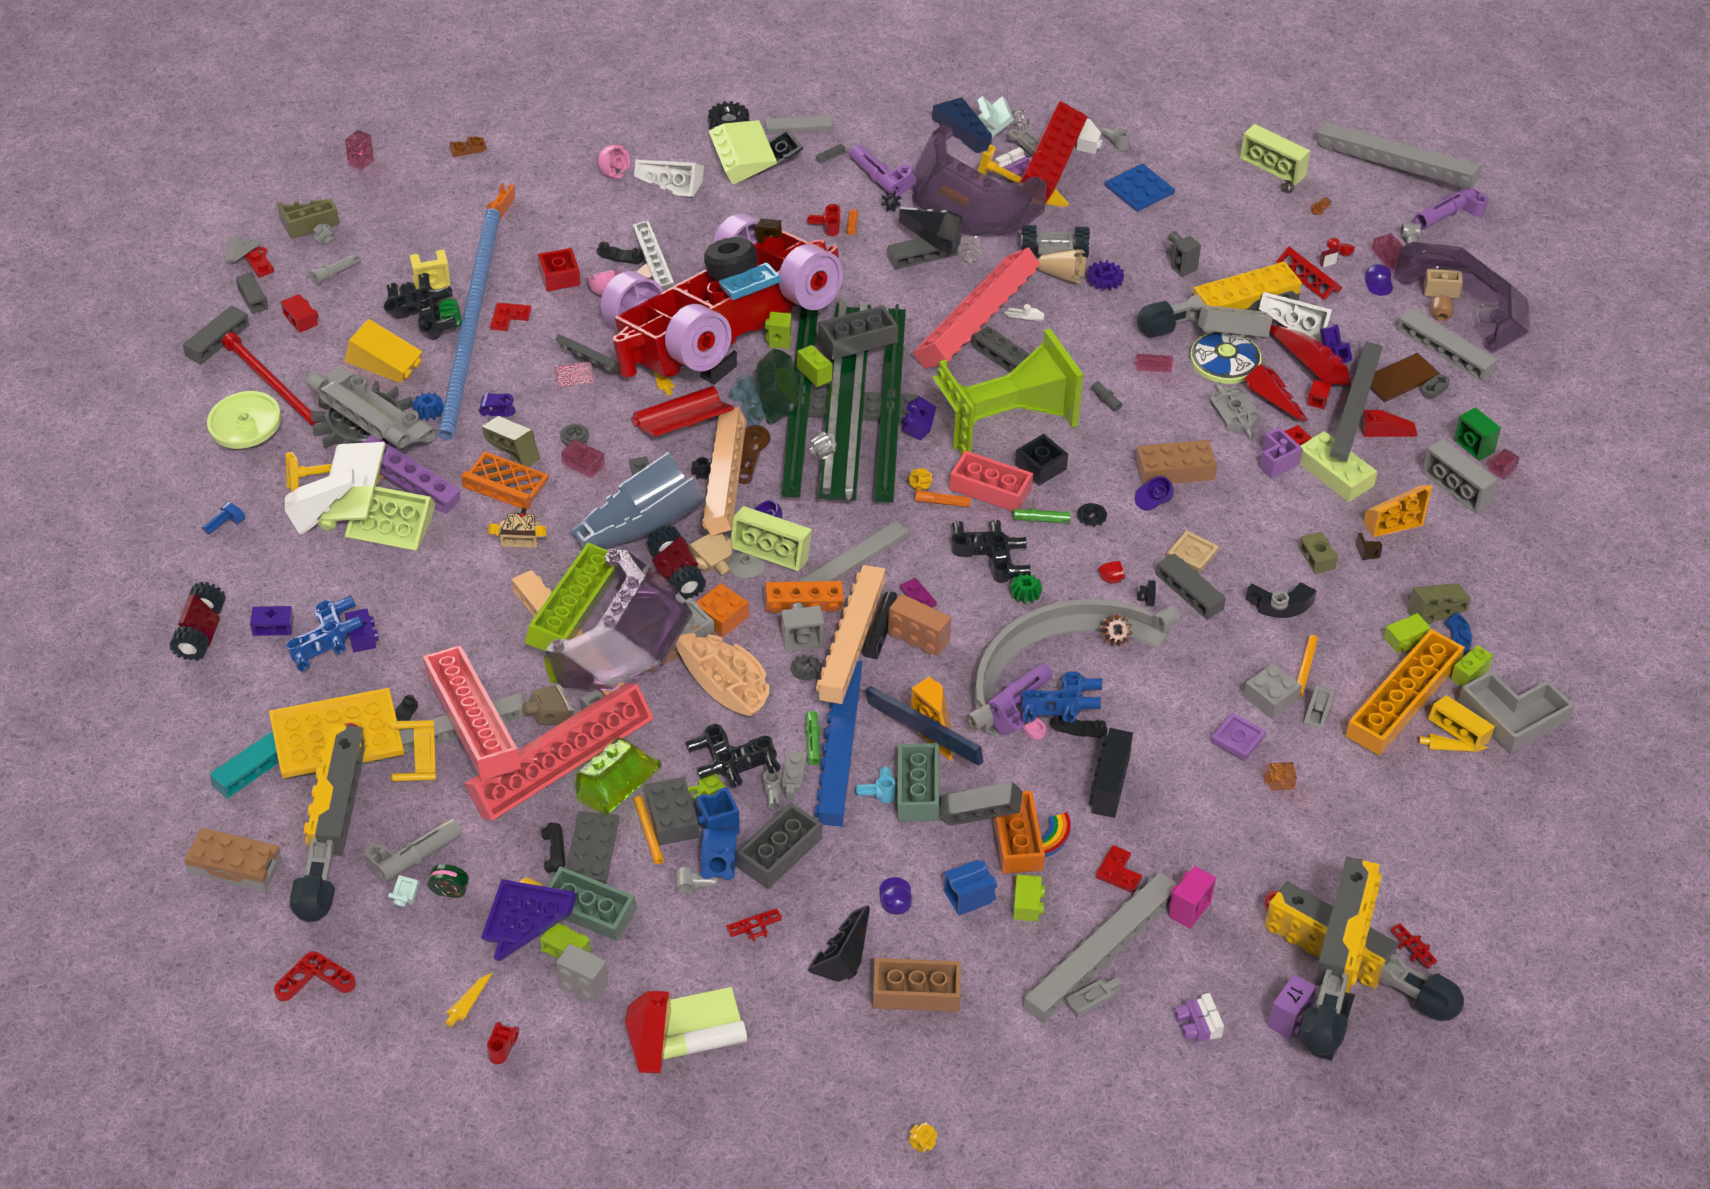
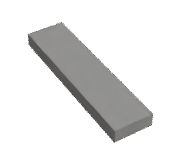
M830 116L765 119L767 133H781L787 128L790 132L832 130Z

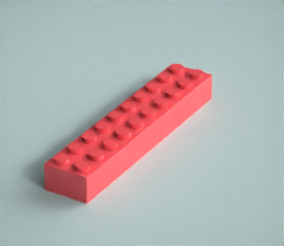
M1029 247L1006 256L913 351V354L923 368H935L939 365V361L945 359L948 363L952 359V355L962 349L961 346L971 340V335L977 333L981 329L980 326L990 320L989 316L999 311V306L1009 300L1008 297L1018 291L1017 287L1023 285L1027 281L1026 278L1036 272V268L1040 263Z
M461 645L423 656L426 675L481 781L521 769L517 747Z
M625 683L520 748L518 755L521 769L482 781L479 775L464 784L480 816L483 819L493 821L653 720L654 717L638 684Z

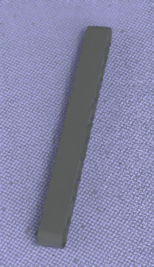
M1368 341L1365 343L1329 455L1331 458L1344 462L1348 460L1383 349L1381 345Z

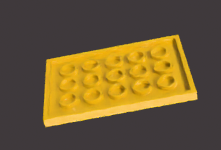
M389 688L269 711L282 779L316 772L317 767H321L320 752L321 749H325L324 733L329 731L330 723L340 725L353 723L363 727L365 752L362 763L404 755L399 729L389 728L391 721H397Z

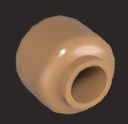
M1440 295L1431 301V316L1437 321H1447L1453 316L1454 308L1451 298Z

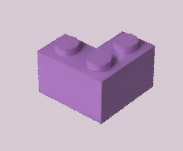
M1278 427L1264 436L1260 468L1273 478L1300 464L1303 448Z

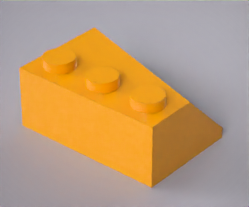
M1419 485L1367 509L1363 522L1372 537L1424 526L1433 487L1431 485Z
M929 676L912 687L911 708L952 730L945 694L941 684ZM920 734L927 742L936 743L928 737ZM939 744V752L950 761L953 751Z

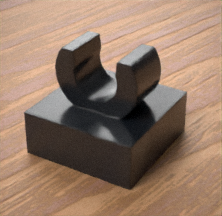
M1148 580L1147 587L1143 585L1138 586L1137 600H1146V606H1154L1156 581Z

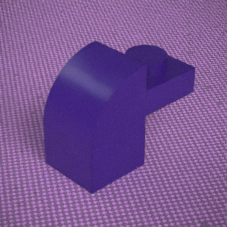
M1337 324L1320 329L1323 345L1331 348V352L1341 357L1343 363L1353 360L1350 343L1341 341Z

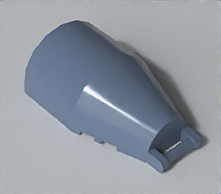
M667 452L619 485V491L613 497L609 495L606 498L607 502L601 508L597 506L584 520L571 529V535L579 540L582 548H584L587 542L603 549L652 536L651 533L653 531L657 532V528L662 529V526L667 528L668 525H672L704 503L705 498L692 477L687 480L670 453Z

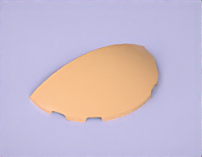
M688 633L674 637L676 647L690 673L716 701L734 712L747 716L754 715L764 706L769 695V684L765 680L766 672L758 660L747 650L737 644L731 646L724 643L722 637L710 634L707 637H696L695 633Z

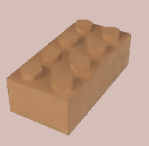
M1209 440L1137 446L1135 461L1142 485L1157 476L1166 477L1172 484L1215 480L1217 464Z
M875 958L873 1009L959 1012L961 961Z

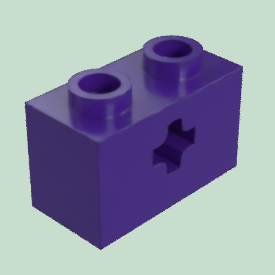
M920 396L914 401L911 400L906 408L908 413L903 419V431L918 440H922L931 431L937 407Z
M292 606L252 607L250 621L252 636L292 635L294 619Z
M368 609L344 613L345 621L359 615L363 623V627L348 633L353 653L376 648L375 641H379L377 629L373 630L372 628L375 627L373 615L369 616Z

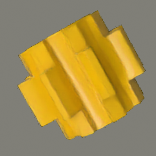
M926 468L912 470L913 472L910 473L911 475L908 478L910 486L919 491L929 489L931 482H933L931 472L926 470Z
M921 1123L920 1126L916 1124L911 1129L909 1143L918 1152L924 1153L927 1149L931 1151L937 1144L935 1140L938 1133L928 1123Z

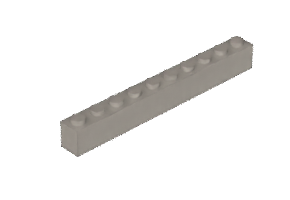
M1327 122L1318 133V145L1329 150L1472 189L1479 179L1480 165Z
M1161 872L1155 877H1151L1144 888L1138 889L1131 900L1125 901L1117 913L1111 914L1103 926H1098L1089 939H1084L1075 952L1071 951L1061 965L1057 964L1048 977H1043L1034 990H1029L1025 994L1024 1010L1044 1024L1065 1004L1066 997L1079 991L1169 906L1172 900V896H1170L1171 891L1178 884Z

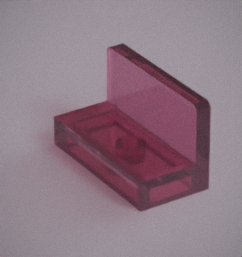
M1136 355V371L1172 372L1173 356Z
M591 362L554 368L559 388L594 383Z

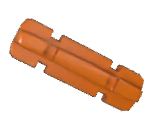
M857 209L849 210L847 235L856 234Z

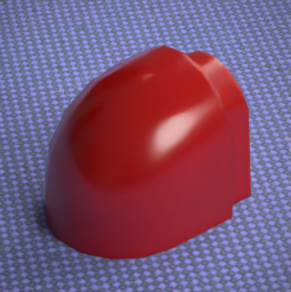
M1121 561L1105 563L1098 568L1100 577L1106 583H1120L1121 580L1125 579Z

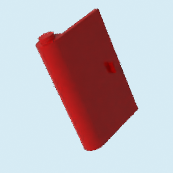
M710 386L633 413L631 420L634 427H638L639 430L656 437L685 426L687 428L694 426L696 422L734 410V407L720 401L717 389L714 386Z

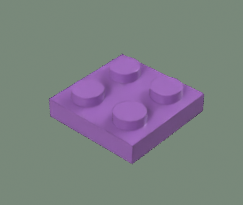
M1232 713L1212 736L1211 742L1245 761L1266 737L1267 731Z

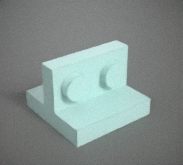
M983 96L978 99L979 110L981 111L978 118L990 131L992 137L1014 120L1004 97H1001L993 104Z

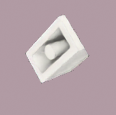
M1090 119L1086 120L1079 135L1076 150L1096 154L1098 149L1101 150L1103 140H1100L1101 132Z

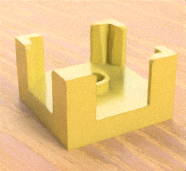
M445 250L436 251L438 260L420 262L418 254L410 255L413 270L412 279L416 289L420 288L418 275L422 273L430 275V286L433 289L450 286Z

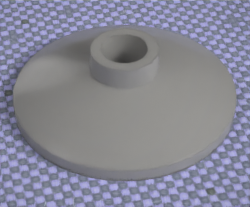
M739 551L731 556L727 565L731 569V574L739 578L748 579L756 577L763 572L765 561L764 559Z

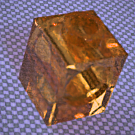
M1293 762L1269 763L1268 772H1265L1264 778L1265 783L1269 784L1271 791L1295 789L1297 776Z

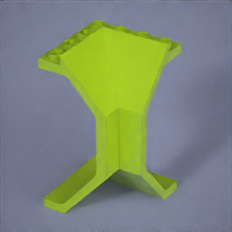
M1051 328L1044 330L1041 345L1005 376L972 386H963L956 381L947 368L946 359L939 361L937 375L932 376L956 412L953 450L959 448L961 455H963L964 451H972L973 426L977 420L1015 408L1062 416L1071 427L1078 426L1084 374Z

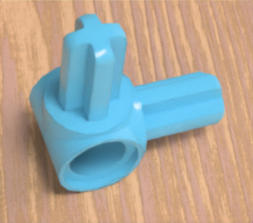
M883 766L879 770L880 778L876 781V784L857 785L856 794L858 796L876 795V799L883 803L894 801L896 789L891 769Z

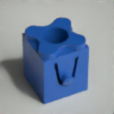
M727 787L719 789L714 795L703 794L696 797L697 820L703 832L704 829L737 830V834H740L739 809Z
M704 829L701 846V877L704 879L721 877L726 880L735 878L737 830Z
M978 859L945 872L944 893L958 915L991 904L992 901L996 900L995 888H997V882L995 877L989 873L987 865L983 860L979 861Z

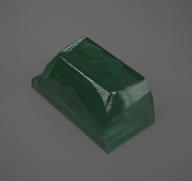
M772 349L756 366L760 405L766 416V422L770 425H773L798 407L792 357L779 349Z

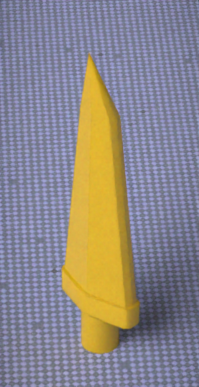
M653 370L658 389L664 390L667 396L673 393L671 388L675 387L674 383H672L669 377H663Z
M1430 733L1429 737H1419V744L1429 745V750L1478 752L1488 748L1483 746L1476 751L1461 740Z
M493 972L479 978L446 1012L449 1015V1018L445 1021L446 1025L453 1027L457 1020H464L467 1017V1014Z

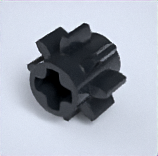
M887 190L886 196H881L885 200L881 205H886L887 211L890 208L896 211L895 207L897 205L901 206V203L898 202L901 199V195L896 196V190L893 193H889ZM891 198H894L895 202H891V204H889L888 199L891 200Z
M700 457L696 461H692L691 474H696V479H707L711 473V463H709L708 458Z

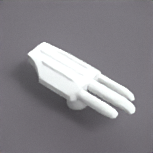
M1025 304L1022 309L1009 308L1008 311L1004 312L1010 318L1044 321V313L1038 309L1031 308L1029 304Z

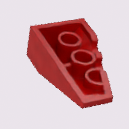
M1259 364L1245 377L1248 382L1247 387L1252 392H1257L1297 419L1304 422L1308 420L1300 406L1295 401L1291 402L1292 394L1285 389L1286 385L1274 369Z
M647 991L628 1005L625 1025L639 1073L661 1074L671 1015L670 991Z

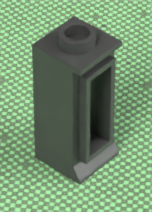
M253 272L236 277L237 288L251 314L268 310L267 297L264 295L255 277H253Z

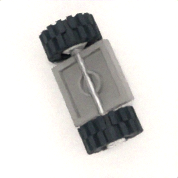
M1022 225L1021 250L1029 247L1035 256L1036 244H1038V254L1073 250L1074 246V250H1084L1085 253H1082L1083 257L1088 258L1089 227L1075 226L1074 238H1072V232L1038 231V234H1036V225Z

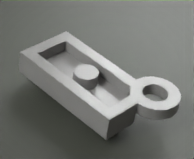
M1012 129L1008 133L1010 139L1019 140L1018 143L1031 155L1033 154L1039 139L1028 129L1023 131Z

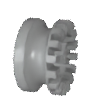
M1283 591L1274 592L1271 606L1278 610L1287 608L1288 594Z

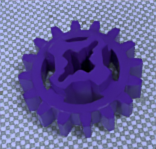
M1099 260V264L1093 262V266L1089 265L1086 276L1087 282H1090V286L1095 285L1096 289L1102 288V291H1105V288H1108L1111 291L1112 287L1117 289L1118 285H1122L1124 270L1120 269V265L1115 266V262L1109 263L1106 260L1103 263Z

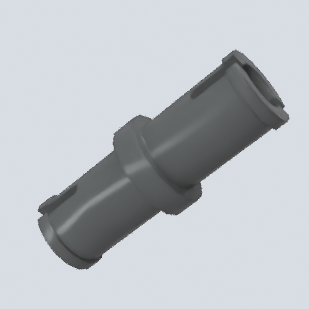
M1100 381L1093 383L1091 389L1100 397L1103 403L1106 402L1114 412L1122 408V402L1113 395L1111 390H1107Z

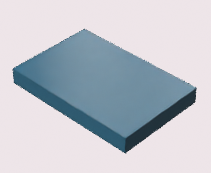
M764 263L744 273L720 280L719 285L732 300H735L782 281L780 275L768 263Z

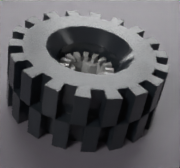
M724 101L723 104L717 103L716 106L713 105L712 110L710 109L708 113L709 130L725 123L749 121L748 109L743 104L740 106L738 102L733 104V101H730V103Z

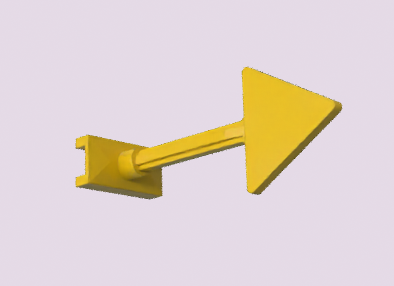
M990 145L988 151L983 152L975 178L981 181L991 171L1018 184L1021 179L1020 176L992 161L996 147ZM1055 188L1046 205L1068 207L1069 203ZM1033 196L1029 200L1033 203L1045 204Z
M285 453L287 488H290L292 493L299 488L298 478L306 477V475L328 473L331 470L332 464L298 467V459L294 453Z

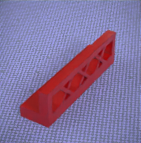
M1290 246L1276 261V263H1281L1290 255L1292 257V264L1288 266L1292 268L1294 274L1299 276L1303 284L1324 300L1329 297L1333 290L1340 292L1343 288ZM1303 265L1304 273L1296 274V267ZM1316 275V282L1308 283V276ZM1327 284L1330 287L1322 294L1320 292V285Z

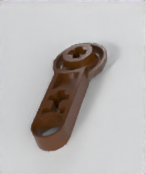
M751 425L745 429L739 476L745 474L749 477H739L738 483L749 484L752 481L760 452L771 441L769 431L763 426ZM747 462H749L748 468L745 467Z

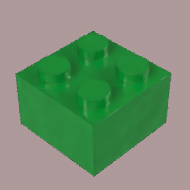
M1474 407L1459 416L1454 441L1475 459L1481 461L1495 453L1501 427Z

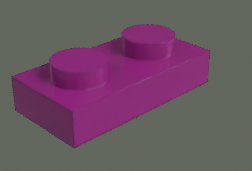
M917 578L900 584V590L905 596L931 608L936 606V600Z

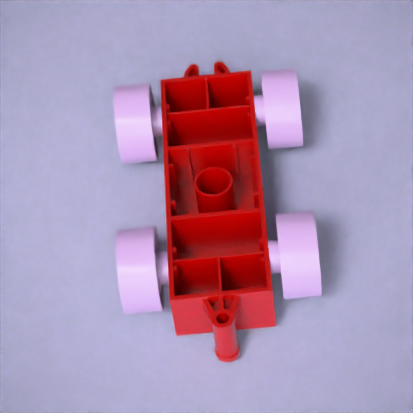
M735 214L727 218L720 225L713 243L731 237L748 239L755 245L758 256L757 266L768 263L780 275L782 282L732 300L720 287L719 281L712 278L706 269L665 291L656 281L638 272L626 271L618 274L608 283L603 292L601 313L604 320L618 330V334L613 337V342L620 367V375L622 377L636 375V364L638 363L656 371L663 377H671L678 374L681 370L680 367L684 365L695 371H706L722 361L729 346L736 342L737 336L747 331H757L763 328L764 322L770 317V312L790 313L792 311L791 307L797 304L808 310L824 308L833 301L842 284L843 270L838 259L837 245H831L827 250L824 239L808 242L782 230L781 237L768 236L764 243L757 242L756 226L760 220L747 214Z

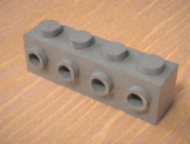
M1202 305L1197 325L1206 333L1216 331L1223 335L1234 333L1240 337L1251 335L1253 338L1261 339V337H1268L1273 317L1263 311Z

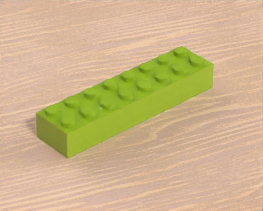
M587 542L529 624L525 643L561 658L618 575L622 556Z

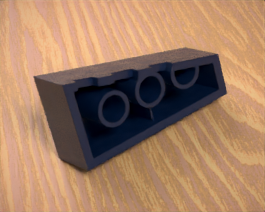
M962 97L933 105L932 120L934 122H938L942 128L950 131L955 138L962 140L963 144L975 153L988 150L992 144V134Z

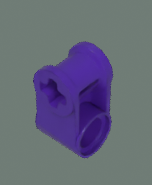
M486 393L482 396L479 412L482 416L490 415V417L512 416L515 413V407L513 406L514 398L508 393Z

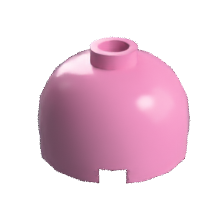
M609 145L601 150L598 157V166L600 171L607 177L621 178L624 175L621 173L625 169H629L630 156L628 150L623 148L624 146ZM615 168L620 169V173L616 174Z
M617 269V273L609 270L593 274L594 278L592 279L588 276L587 280L590 289L597 295H603L608 283L621 273V269Z

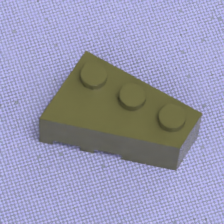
M332 199L310 200V203L299 204V201H297L293 205L277 203L279 218L291 239L313 233V229L320 223L322 225L327 223L331 227L340 225L338 209Z
M500 416L482 426L486 441L500 452L506 451L511 455L509 459L512 461L517 460L521 465L529 467L541 459L534 439V432L530 428Z
M1459 583L1413 587L1407 613L1410 616L1418 613L1427 624H1431L1451 617L1456 612L1468 611L1471 598Z

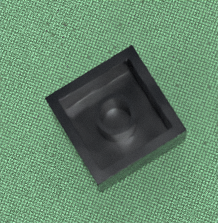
M1045 434L1016 449L1015 465L1019 469L1033 473V480L1039 486L1067 470L1068 453Z

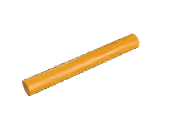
M1310 635L1297 678V682L1302 685L1300 697H1303L1318 642V637L1315 635Z
M637 796L633 801L654 864L664 863L642 796Z

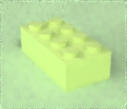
M1256 124L1244 133L1240 159L1294 185H1297L1306 176L1310 150Z
M1323 431L1301 445L1303 449L1300 465L1350 502L1375 485L1377 471L1351 451L1347 462L1329 457L1334 438Z
M743 506L734 515L731 535L732 549L799 571L808 560L812 529Z

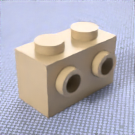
M1427 269L1424 280V296L1437 297L1444 295L1449 298H1459L1463 284L1462 271Z

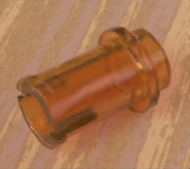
M1324 197L1319 202H1315L1311 208L1314 215H1321L1326 208L1331 206L1330 199Z

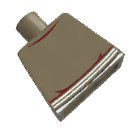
M560 684L534 690L530 701L522 704L523 713L533 714L539 724L559 725L572 717L574 711Z

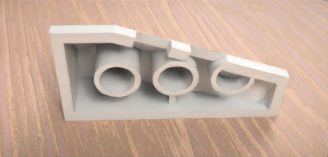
M636 160L634 176L650 184H658L661 189L665 190L667 188L673 191L672 194L677 196L694 197L703 181L704 166L688 162Z
M1263 292L1259 307L1261 311L1267 312L1273 319L1287 328L1302 332L1316 339L1321 344L1320 329L1328 326L1332 311L1331 309Z
M351 468L299 487L285 497V512L299 534H304L319 522L317 518L323 512L327 513L331 509L332 502L335 499L339 500L355 484L354 470Z

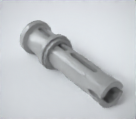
M354 253L331 265L325 264L319 270L310 271L311 280L316 285H319L323 280L332 279L334 274L361 263V259L353 260L359 256L357 253Z

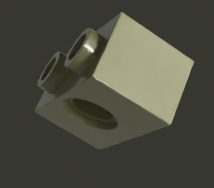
M1322 531L1301 536L1299 550L1314 574L1336 568L1338 555L1336 551H1333L1329 540L1325 538Z

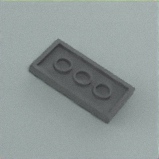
M560 334L557 335L555 340L561 343L560 347L620 375V367L617 361Z
M578 812L566 869L607 884L619 824V815Z

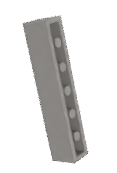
M1413 308L1399 318L1397 328L1399 332L1480 381L1485 380L1495 371L1498 359Z

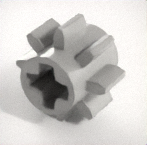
M320 223L313 229L316 232L313 237L320 244L324 242L328 244L335 238L332 235L334 233L333 228L327 223L324 225Z

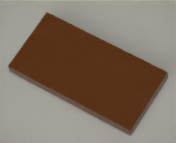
M1417 352L1376 371L1370 390L1385 403L1424 385L1434 376L1440 375V372Z

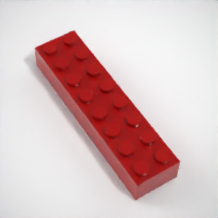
M1058 102L1050 115L1017 188L1043 203H1047L1059 182L1088 116L1070 107L1067 103Z

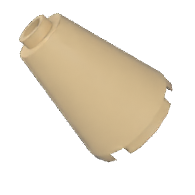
M1082 249L1042 254L1037 259L1040 263L1037 268L1043 273L1074 284H1080L1081 280L1079 278L1080 276L1084 277L1086 270V257L1082 255L1085 252Z

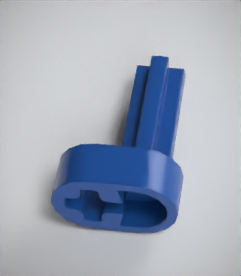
M227 502L220 508L221 512L202 527V530L206 534H211L228 519L238 525L246 518L245 514L239 507L231 502Z

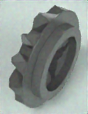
M568 425L560 432L561 442H565L566 446H582V443H587L589 431L583 425Z
M805 654L802 657L796 656V659L791 663L792 674L801 680L815 679L822 671V663H820L819 658H814L813 655L809 657L805 656ZM809 663L810 666L803 670V666Z

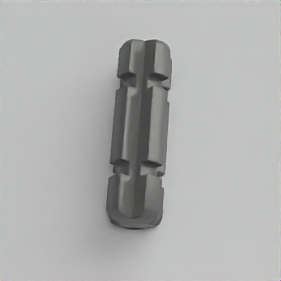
M838 144L823 153L821 152L816 155V160L819 163L826 162V159L830 160L838 156V154L844 153L845 146Z

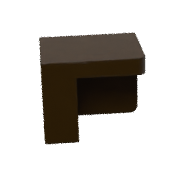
M761 218L756 226L757 242L764 243L768 236L781 237L782 235L781 220Z
M1358 533L1355 545L1361 559L1380 558L1383 548L1381 541H1365L1363 534Z

